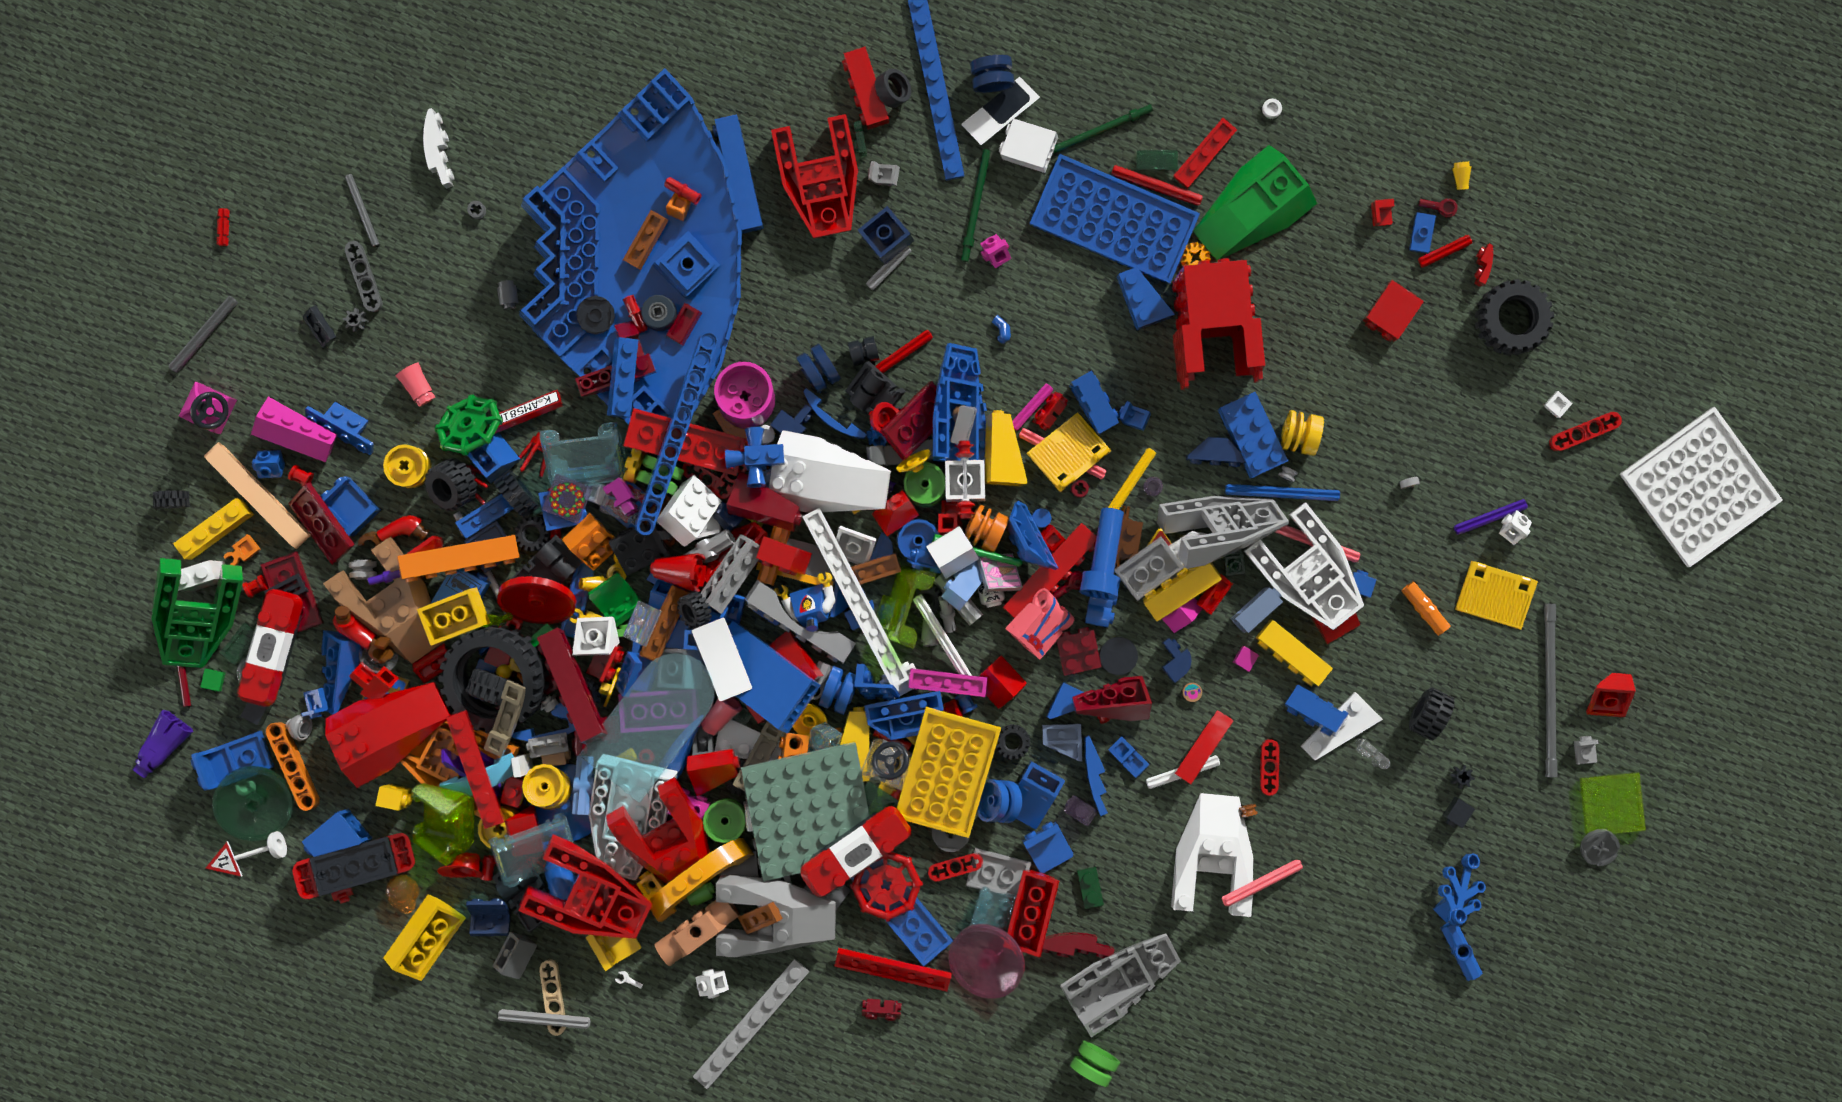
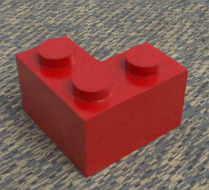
M764 536L756 558L762 560V565L771 568L773 565L779 566V571L797 576L798 573L805 575L812 553Z

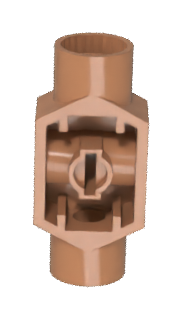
M715 900L705 907V910L701 909L694 914L691 922L688 920L684 921L676 928V931L673 930L654 944L663 961L668 966H671L718 934L729 923L738 918L740 914L734 903L716 902ZM694 927L700 928L701 933L695 932Z

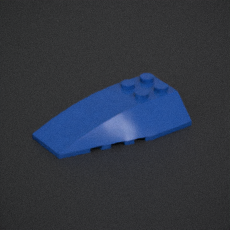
M947 343L934 403L933 461L961 460V458L955 456L959 452V448L955 447L957 444L951 442V437L955 427L953 410L957 406L965 405L977 408L969 438L970 444L974 445L970 448V452L974 453V455L968 459L984 460L985 464L986 420L984 411H987L986 403L982 401L981 392L984 390L983 384L979 383L978 375L981 372L976 348Z

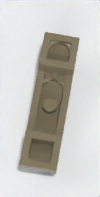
M509 680L506 681L501 696L503 700L493 730L489 732L484 750L500 757L503 756L521 713L525 697V687Z
M767 721L743 767L768 762L783 732ZM740 770L732 785L745 791Z

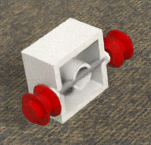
M958 441L959 444L955 445V447L959 448V452L955 456L961 458V460L945 461L946 501L959 502L956 507L960 508V512L956 513V515H959L960 519H971L972 515H975L974 512H971V508L975 504L970 501H985L984 460L968 459L974 455V453L970 452V448L974 446L970 444V441Z

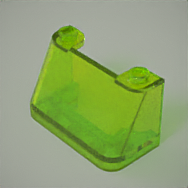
M904 566L901 567V572L896 574L881 623L889 641L914 649L917 634L913 628L905 626L915 589H930L934 584L935 573Z
M425 783L416 785L411 791L412 799L416 802L421 800L424 802V821L414 827L413 842L447 866L457 855L464 853L474 841V798L465 792Z

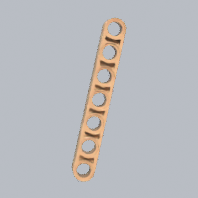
M218 442L204 455L206 460L292 547L298 549L311 536L299 521L224 445Z

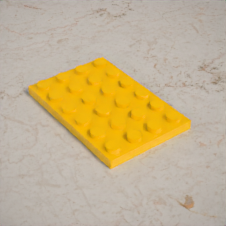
M926 707L897 805V809L905 820L969 838L1001 727Z

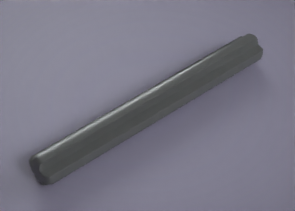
M228 296L169 364L168 367L176 373L180 371L238 304L237 300L232 296Z

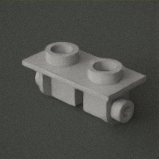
M566 732L528 739V743H526L527 750L530 752V758L569 751Z

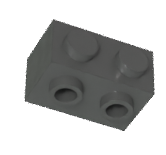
M510 932L493 967L501 975L520 980L531 956L535 952L537 944L527 936Z

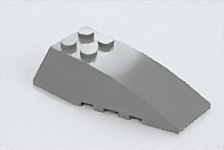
M1165 933L1129 946L1093 963L1061 984L1060 987L1090 1037H1093L1122 1018L1133 1003L1136 1005L1141 1000L1140 996L1147 989L1150 991L1154 988V983L1159 978L1163 979L1181 960Z

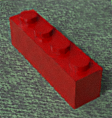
M866 47L844 53L845 60H842L844 71H849L850 78H847L850 89H854L856 96H853L855 105L860 107L862 114H859L862 126L866 125L867 130L889 123L885 105L879 99L875 90L876 78Z

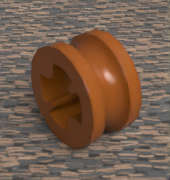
M1256 804L1239 807V810L1242 811L1241 817L1258 814L1255 810Z

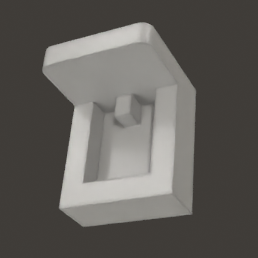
M871 161L870 168L868 169V180L877 185L897 186L900 167L897 165L878 164Z

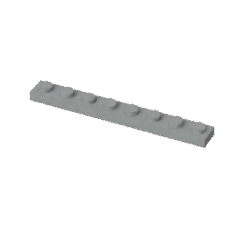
M794 959L697 1070L693 1077L708 1089L809 973V970Z

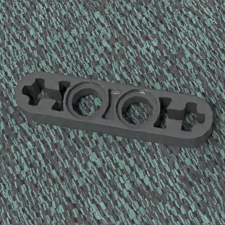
M350 241L345 246V253L363 305L370 312H378L381 310L383 303L365 250L357 241ZM352 246L359 248L356 250L358 257H363L362 259H356L355 254L350 252L353 249ZM359 263H364L366 266L365 271L362 273L356 271V266ZM365 281H371L372 287L368 291H364L362 288V284ZM371 294L372 299L378 302L375 304V308L369 306L371 299L369 296L365 297V295Z

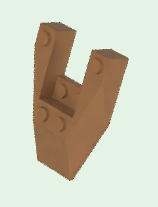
M391 537L371 550L386 571L399 570L397 556L404 554ZM344 570L323 583L341 606H347L350 614H353L359 622L377 635L376 639L379 636L391 638V642L388 645L413 664L441 644L430 645L417 611L419 608L432 604L426 584L421 577H418V581L407 583L406 579L401 580V577L393 579L394 582L368 601L365 600Z

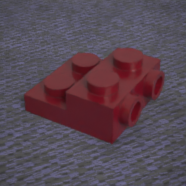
M1089 627L1077 629L1078 633L1072 635L1070 631L1063 632L1056 640L1064 676L1102 667L1094 630H1089Z

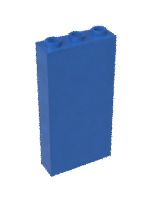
M732 621L728 628L752 686V689L738 694L736 697L778 730L788 734L821 685L744 626ZM703 662L702 670L709 675L706 665Z

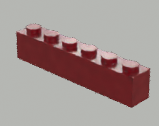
M555 628L537 637L539 642L537 647L546 658L545 666L554 677L552 679L554 687L560 691L561 696H559V699L568 710L567 718L576 729L574 731L576 739L588 745L608 735L575 656L572 655L573 651L564 631L560 628Z

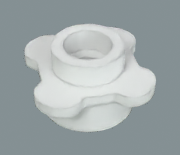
M556 695L546 696V699L541 702L540 710L549 712L554 709L559 703L555 698Z

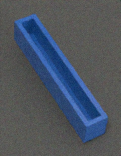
M736 114L714 119L716 125L712 126L715 137H719L720 144H717V147L726 162L728 178L733 191L742 234L764 229L738 116Z

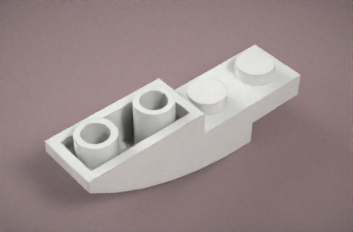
M431 108L427 111L424 124V152L429 170L432 173L438 172L442 185L447 189L453 186L452 180H454V175L451 169H447L446 162H448L446 153L444 151L441 152V150L448 148L446 142H449L446 131L441 129L440 124H443L440 114Z

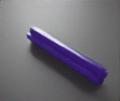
M1524 499L1459 523L1454 526V530L1457 535L1502 519L1508 514L1512 515L1516 510L1519 512L1528 508L1527 503Z

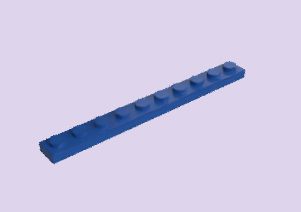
M908 0L945 180L964 177V171L928 1Z

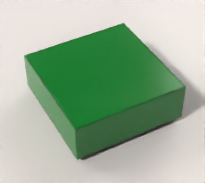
M205 668L201 688L222 691L226 672Z

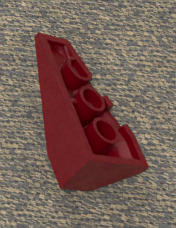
M1143 676L1124 677L1118 679V682L1112 685L1108 683L1096 691L1089 690L1072 697L1076 714L1126 721L1147 720L1150 718L1152 702Z

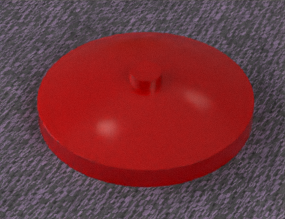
M531 576L517 577L504 582L498 590L497 602L500 608L510 616L526 622L537 624L558 623L567 620L575 612L576 597L573 592L566 586L550 579Z

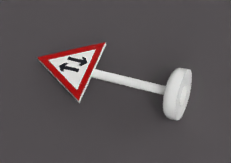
M273 832L268 836L267 846L234 856L227 841L207 865L206 869L242 877L236 860L268 850L277 859L285 857L287 854L285 839L280 832Z

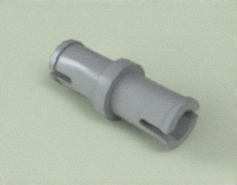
M939 596L940 617L943 619L944 631L952 633L956 630L954 621L955 610L944 598L942 600V597Z

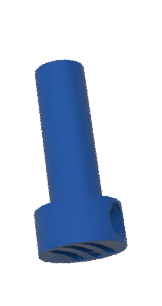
M1114 508L1101 509L1091 571H1084L1082 573L1079 592L1085 596L1103 600H1115L1118 598L1121 578L1114 575L1124 516V512Z

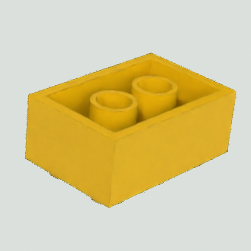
M477 587L417 609L431 646L491 624Z

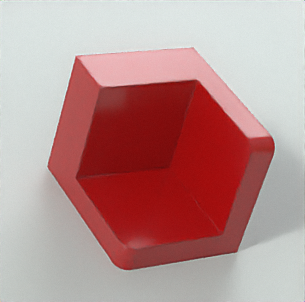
M1394 199L1375 200L1371 204L1373 227L1391 225L1393 223L1391 209L1395 206Z

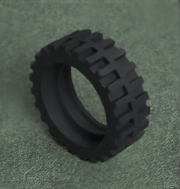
M497 624L486 628L483 626L451 645L452 649L448 650L444 655L447 660L440 665V669L444 670V673L439 675V682H443L444 685L440 689L441 695L446 694L448 700L445 701L447 707L452 706L454 709L452 714L467 710L470 721L474 725L473 729L476 731H480L483 728H486V733L492 731L499 710L486 706L466 692L468 685L467 663L471 655L479 649L485 647L500 649L507 653L520 669L523 687L526 690L516 726L538 711L541 707L540 703L546 699L547 694H544V691L549 688L550 683L545 682V678L550 675L543 665L546 658L540 657L538 647H534L530 643L532 638L530 636L522 637L520 635L522 631L519 629L509 631L510 626L503 625L497 628Z

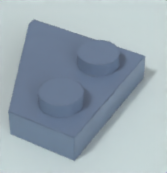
M1081 724L1042 725L1043 745L1077 761H1082Z

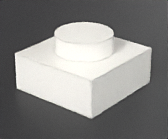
M1556 391L1545 403L1544 407L1555 417L1560 418L1573 403L1559 391Z

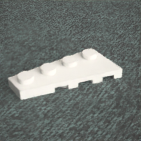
M1354 692L1338 708L1342 712L1343 710L1348 712V718L1336 737L1324 735L1320 732L1321 728L1319 727L1301 747L1314 760H1317L1383 719Z
M731 719L721 731H718L714 752L733 749L735 756L747 759L760 736V732ZM779 742L769 761L776 760L778 756H781Z

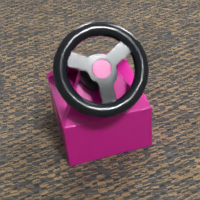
M195 382L179 417L194 423L201 429L221 434L237 400L204 384Z

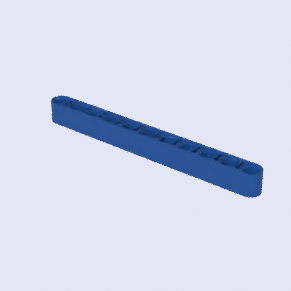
M707 332L702 334L695 346L635 522V530L641 535H649L655 528L717 346V337L713 333ZM705 336H708L712 339V345L710 347H706L703 344V338ZM698 355H703L706 358L704 365L697 363ZM692 373L699 375L700 380L697 384L692 383L690 380ZM687 391L693 394L691 402H687L684 399V394ZM680 410H684L687 413V418L684 421L679 420L677 416ZM674 428L679 429L681 432L679 439H674L671 436V431ZM667 447H672L675 451L672 458H668L665 455ZM662 465L668 468L666 476L659 474L658 470ZM655 484H660L662 487V492L659 495H655L652 491V487ZM649 502H653L656 506V510L653 513L646 511V505ZM642 521H647L650 525L646 532L640 530L639 526Z

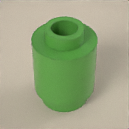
M706 882L687 896V899L691 906L695 904L698 906L714 898L713 893H716L711 882Z

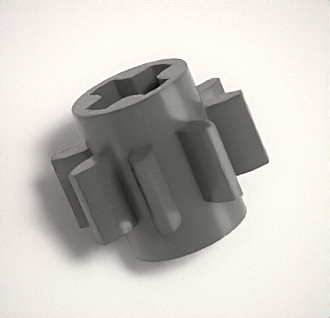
M354 308V312L347 310L348 315L346 318H343L348 323L345 327L347 329L353 327L352 330L355 333L360 328L365 330L364 325L369 322L364 318L366 313L361 312L359 314V309ZM354 317H357V324L354 323Z

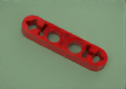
M1617 412L1601 415L1553 435L1549 441L1550 447L1554 451H1562L1618 428L1622 423V418ZM1610 416L1611 418L1615 417L1616 421L1614 422V426L1612 423L1607 424L1605 426L1602 423L1610 420ZM1591 423H1596L1599 426L1597 433L1590 431ZM1574 430H1578L1581 433V438L1578 441L1572 438ZM1557 437L1559 440L1564 439L1566 437L1569 440L1563 442L1561 444V447L1559 445H1555Z

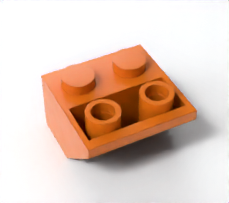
M589 513L562 540L572 553L594 571L613 553L609 541L615 537L600 521Z

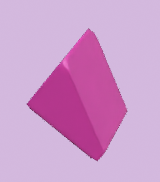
M1242 646L1233 663L1250 672L1259 655Z

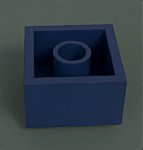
M888 206L858 229L861 237L884 265L914 242L910 232Z

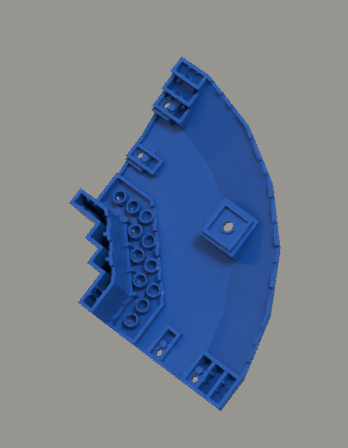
M664 68L564 167L540 188L536 186L523 198L521 207L546 232L536 241L534 246L545 259L536 268L534 276L546 288L521 310L519 315L572 371L581 377L586 375L584 374L585 368H589L591 372L612 365L614 341L617 338L614 325L632 321V318L628 317V310L622 300L625 297L634 295L640 310L649 297L663 295L674 303L677 315L684 303L702 312L684 346L666 336L669 329L655 331L648 327L647 331L639 333L644 355L648 353L651 355L657 373L640 378V381L634 383L631 410L635 408L671 418L695 346L702 334L707 332L715 334L717 346L694 412L722 367L725 350L741 298L742 231L725 159L716 146L710 131H708L703 117L699 114L693 98ZM636 109L638 111V114L633 115L631 113V110ZM589 151L594 152L595 156L593 158L588 157L587 153ZM669 177L682 184H687L690 189L702 195L697 205L691 202L684 221L669 216L666 212V206L674 194L673 191L664 186L666 179ZM650 210L669 221L640 270L624 261L623 258ZM683 259H691L693 262L692 268H684L682 265ZM587 297H603L613 306L615 318L613 325L608 331L594 335L584 331L578 324L576 317L577 308ZM705 336L703 338V344L706 347H710L712 345V339L708 336ZM703 355L697 356V363L704 365L706 358ZM692 373L690 376L691 382L697 384L700 380L699 375ZM609 391L596 394L608 406ZM685 392V401L691 402L693 400L691 392ZM680 410L678 412L679 420H686V411ZM630 417L622 418L629 425Z

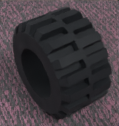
M450 458L427 471L428 473H426V479L424 480L426 492H428V496L433 500V503L438 505L440 509L448 512L450 510L455 511L475 498L477 482L474 481L475 476L474 474L472 475L471 469L467 468L464 462L461 463L458 459Z
M473 669L466 692L475 698L501 706L503 700L501 696L506 681L518 683L486 670Z
M1433 687L1427 689L1414 707L1410 717L1409 729L1431 741L1436 739L1450 720L1454 709V698Z

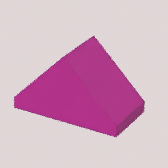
M1193 598L1162 618V620L1175 633L1191 623L1201 612L1202 608L1196 604L1198 601Z

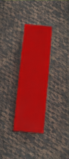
M1217 710L1175 774L1192 785L1234 720Z

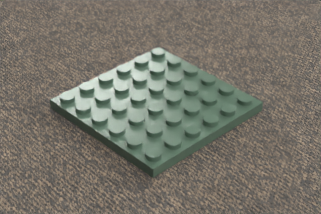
M855 742L741 767L763 881L800 873L801 867L812 859L813 854L870 816Z

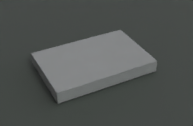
M1159 537L1114 569V571L1138 601L1145 594L1184 569V566L1164 539Z
M975 848L974 853L981 855L983 858V866L979 870L968 874L966 886L1016 898L1023 870H1029L1031 862ZM973 857L971 865H974V868H976V864L979 863L978 859L975 860Z

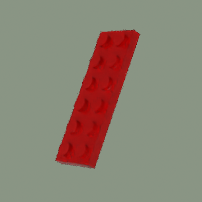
M633 408L623 446L659 455L671 418ZM690 424L677 461L737 476L739 466L726 468L725 450L743 452L746 438ZM674 428L671 431V436L674 439H679L681 436L680 430ZM667 447L665 455L668 458H672L675 451L672 447Z

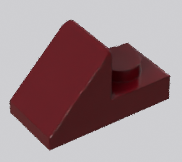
M628 321L614 325L617 338L623 337L638 340L637 358L643 356L639 332L634 322Z

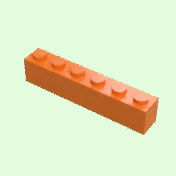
M511 535L397 556L401 580L406 579L407 583L418 581V577L424 575L426 579L438 577L437 573L445 572V575L456 574L457 569L464 568L465 572L477 570L476 566L479 565L489 568L496 566V562L503 561L504 565L515 563V559L519 558L516 537Z

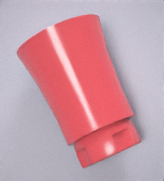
M419 362L406 367L395 375L419 407L434 400L435 396L421 370Z
M735 697L723 701L717 699L701 722L703 730L713 736L718 731H721L742 710L739 701Z

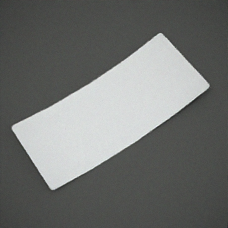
M725 618L693 629V636L719 701L752 689Z

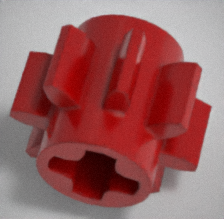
M352 887L331 893L333 900H339L340 904L350 901L349 896L354 895Z

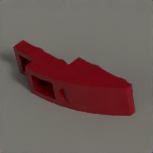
M649 353L637 358L634 383L640 381V378L657 373ZM612 365L575 378L582 397L610 390Z
M1066 932L1046 936L1042 952L1049 953L1050 951H1055L1058 956L1068 958L1069 955L1074 956L1076 948L1079 953L1089 954V952L1097 953V957L1106 958L1114 954L1115 949L1112 946L1096 943L1098 937L1094 934Z

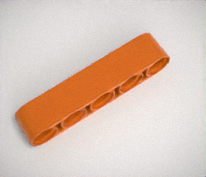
M278 722L268 725L266 736L297 805L304 811L315 809L320 803L319 795L297 746L285 727L286 724ZM276 726L279 727L281 731L279 736H276L274 733V729ZM283 744L288 746L287 754L282 751ZM292 761L296 764L295 771H292L290 769V763ZM299 779L304 781L303 789L299 788L297 784ZM307 796L312 799L311 806H308L305 802Z

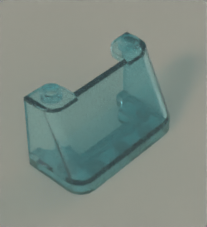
M617 422L601 425L598 428V436L560 441L557 431H540V442L547 475L553 488L556 485L558 486L559 483L563 484L564 482L573 483L576 486L613 482L617 478L623 479L626 471V451Z
M563 813L554 815L552 822L546 820L544 824L512 836L505 835V840L503 838L498 839V837L488 840L503 885H508L509 888L515 887L522 880L560 867L544 860L543 856L552 834L574 843L567 817Z

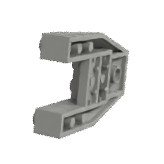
M1210 496L1159 504L1157 524L1165 534L1205 527L1210 528L1211 534L1181 538L1179 558L1187 569L1207 565L1248 547L1288 525L1289 520L1273 499Z
M721 875L716 883V902L758 905L759 908L774 901L783 919L749 934H746L745 930L722 929L716 937V956L742 957L775 953L834 940L836 902L825 897H817L810 891L779 879L763 881L759 877Z

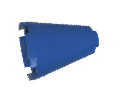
M546 861L543 870L551 895L566 901L577 877L572 871Z

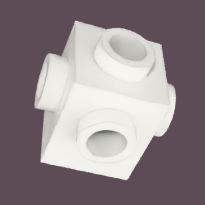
M1516 510L1512 515L1508 514L1502 520L1503 526L1499 534L1515 545L1519 540L1525 539L1530 533L1529 527L1532 522L1527 516Z
M714 969L702 971L703 975L695 977L700 996H708V999L720 996L719 993L729 990L725 971L714 972Z

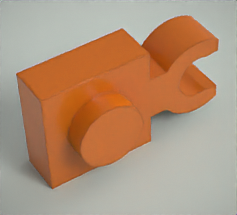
M247 534L232 546L235 551L226 553L224 559L232 556L234 561L230 565L237 566L240 559L247 561L261 549L253 538Z

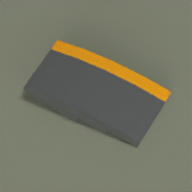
M788 538L787 545L810 552L812 555L805 575L798 573L797 576H793L779 570L777 575L820 585L824 583L818 581V574L822 573L824 580H826V573H830L832 575L830 585L834 588L835 578L818 545ZM762 560L758 562L756 570H760Z

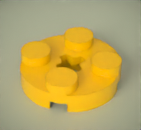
M636 449L631 450L632 457H627L625 468H628V470L625 471L623 480L629 483L637 482L635 478L646 452Z

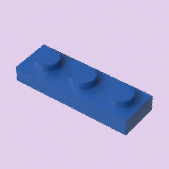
M500 494L458 520L455 524L465 539H468L514 510V508Z

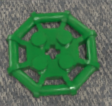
M472 394L468 398L446 407L445 414L439 424L435 426V432L438 434L441 443L440 448L443 451L449 450L465 456L475 449L486 444L489 445L499 425H502L503 418L500 417L497 409V401L492 398L476 397ZM490 410L492 416L486 417L485 413ZM491 424L486 434H484L483 432L486 429L487 425ZM450 430V435L446 437V431ZM455 440L461 441V445L452 444V443H453Z

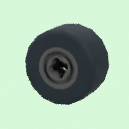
M654 295L644 302L641 308V315L649 328L655 331H665L670 329L677 317V310L674 303L668 297Z

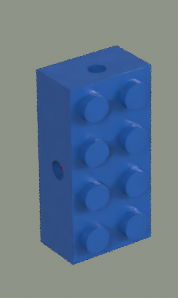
M1256 392L1218 409L1234 446L1239 450L1246 462L1243 465L1250 479L1288 461Z

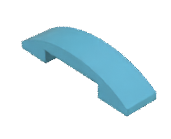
M512 753L495 759L493 765L486 767L493 787L513 775L511 758H514ZM456 776L439 784L447 801L473 795L466 776L460 779Z

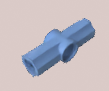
M577 756L576 773L573 778L572 793L574 794L572 814L589 815L590 795H592L593 790L592 772L594 757Z

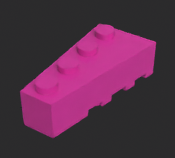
M267 397L256 415L251 435L323 462L327 461L337 435L270 397Z

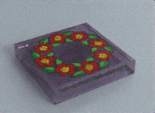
M556 474L542 510L578 524L593 488Z

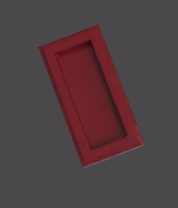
M684 303L666 336L684 346L702 312Z

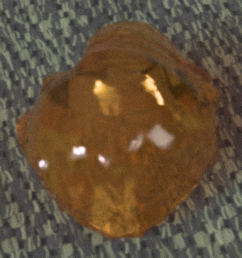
M394 875L386 888L389 903L404 914H409L415 909L416 900L420 893L417 882L407 875Z

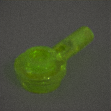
M511 613L500 616L488 614L491 624L484 627L496 624L499 626L500 623L512 620L513 615Z

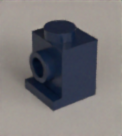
M724 501L719 504L716 509L717 512L713 516L724 530L727 529L730 532L745 519L728 514L727 503Z

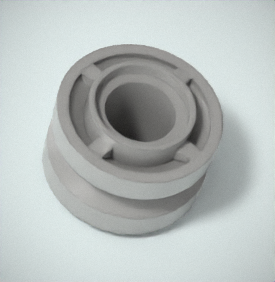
M354 560V562H349V568L353 569L349 573V578L367 580L370 577L377 576V572L373 571V568L377 567V562L372 560Z

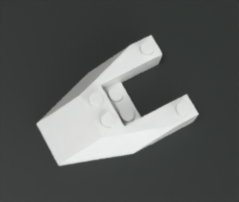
M1303 503L1290 513L1289 516L1314 546L1285 569L1261 540L1247 547L1244 552L1283 598L1334 630L1361 609L1364 604L1342 546L1307 503Z
M1200 793L1176 848L1171 901L1173 910L1193 911L1196 871L1232 874L1230 893L1253 881V854L1244 817H1241L1242 811L1239 810V807H1241L1239 797ZM1253 895L1229 906L1228 912L1231 915L1251 917Z

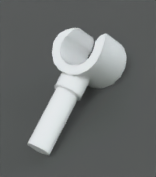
M618 972L624 976V980L615 978L617 983L627 982L640 989L642 988L643 984L630 978L627 972Z

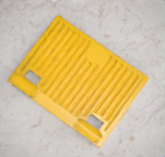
M1077 412L1026 454L1059 492H1062L1070 483H1073L1099 462L1102 457L1109 454L1111 450ZM1098 446L1100 450L1094 454L1091 450ZM1064 473L1067 477L1060 482L1058 477Z
M1471 561L1455 610L1521 630L1538 581ZM1475 571L1484 572L1483 578L1474 576ZM1520 583L1528 585L1527 591L1519 589Z

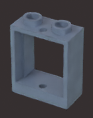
M1263 588L1230 619L1243 633H1249L1283 602L1280 599L1282 595L1275 588Z

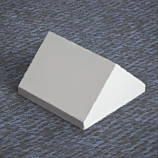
M842 526L839 527L836 537L847 561L855 564L869 561L877 542L876 538Z
M960 526L926 546L945 579L979 559Z
M614 617L577 618L572 655H609L614 647L620 643Z

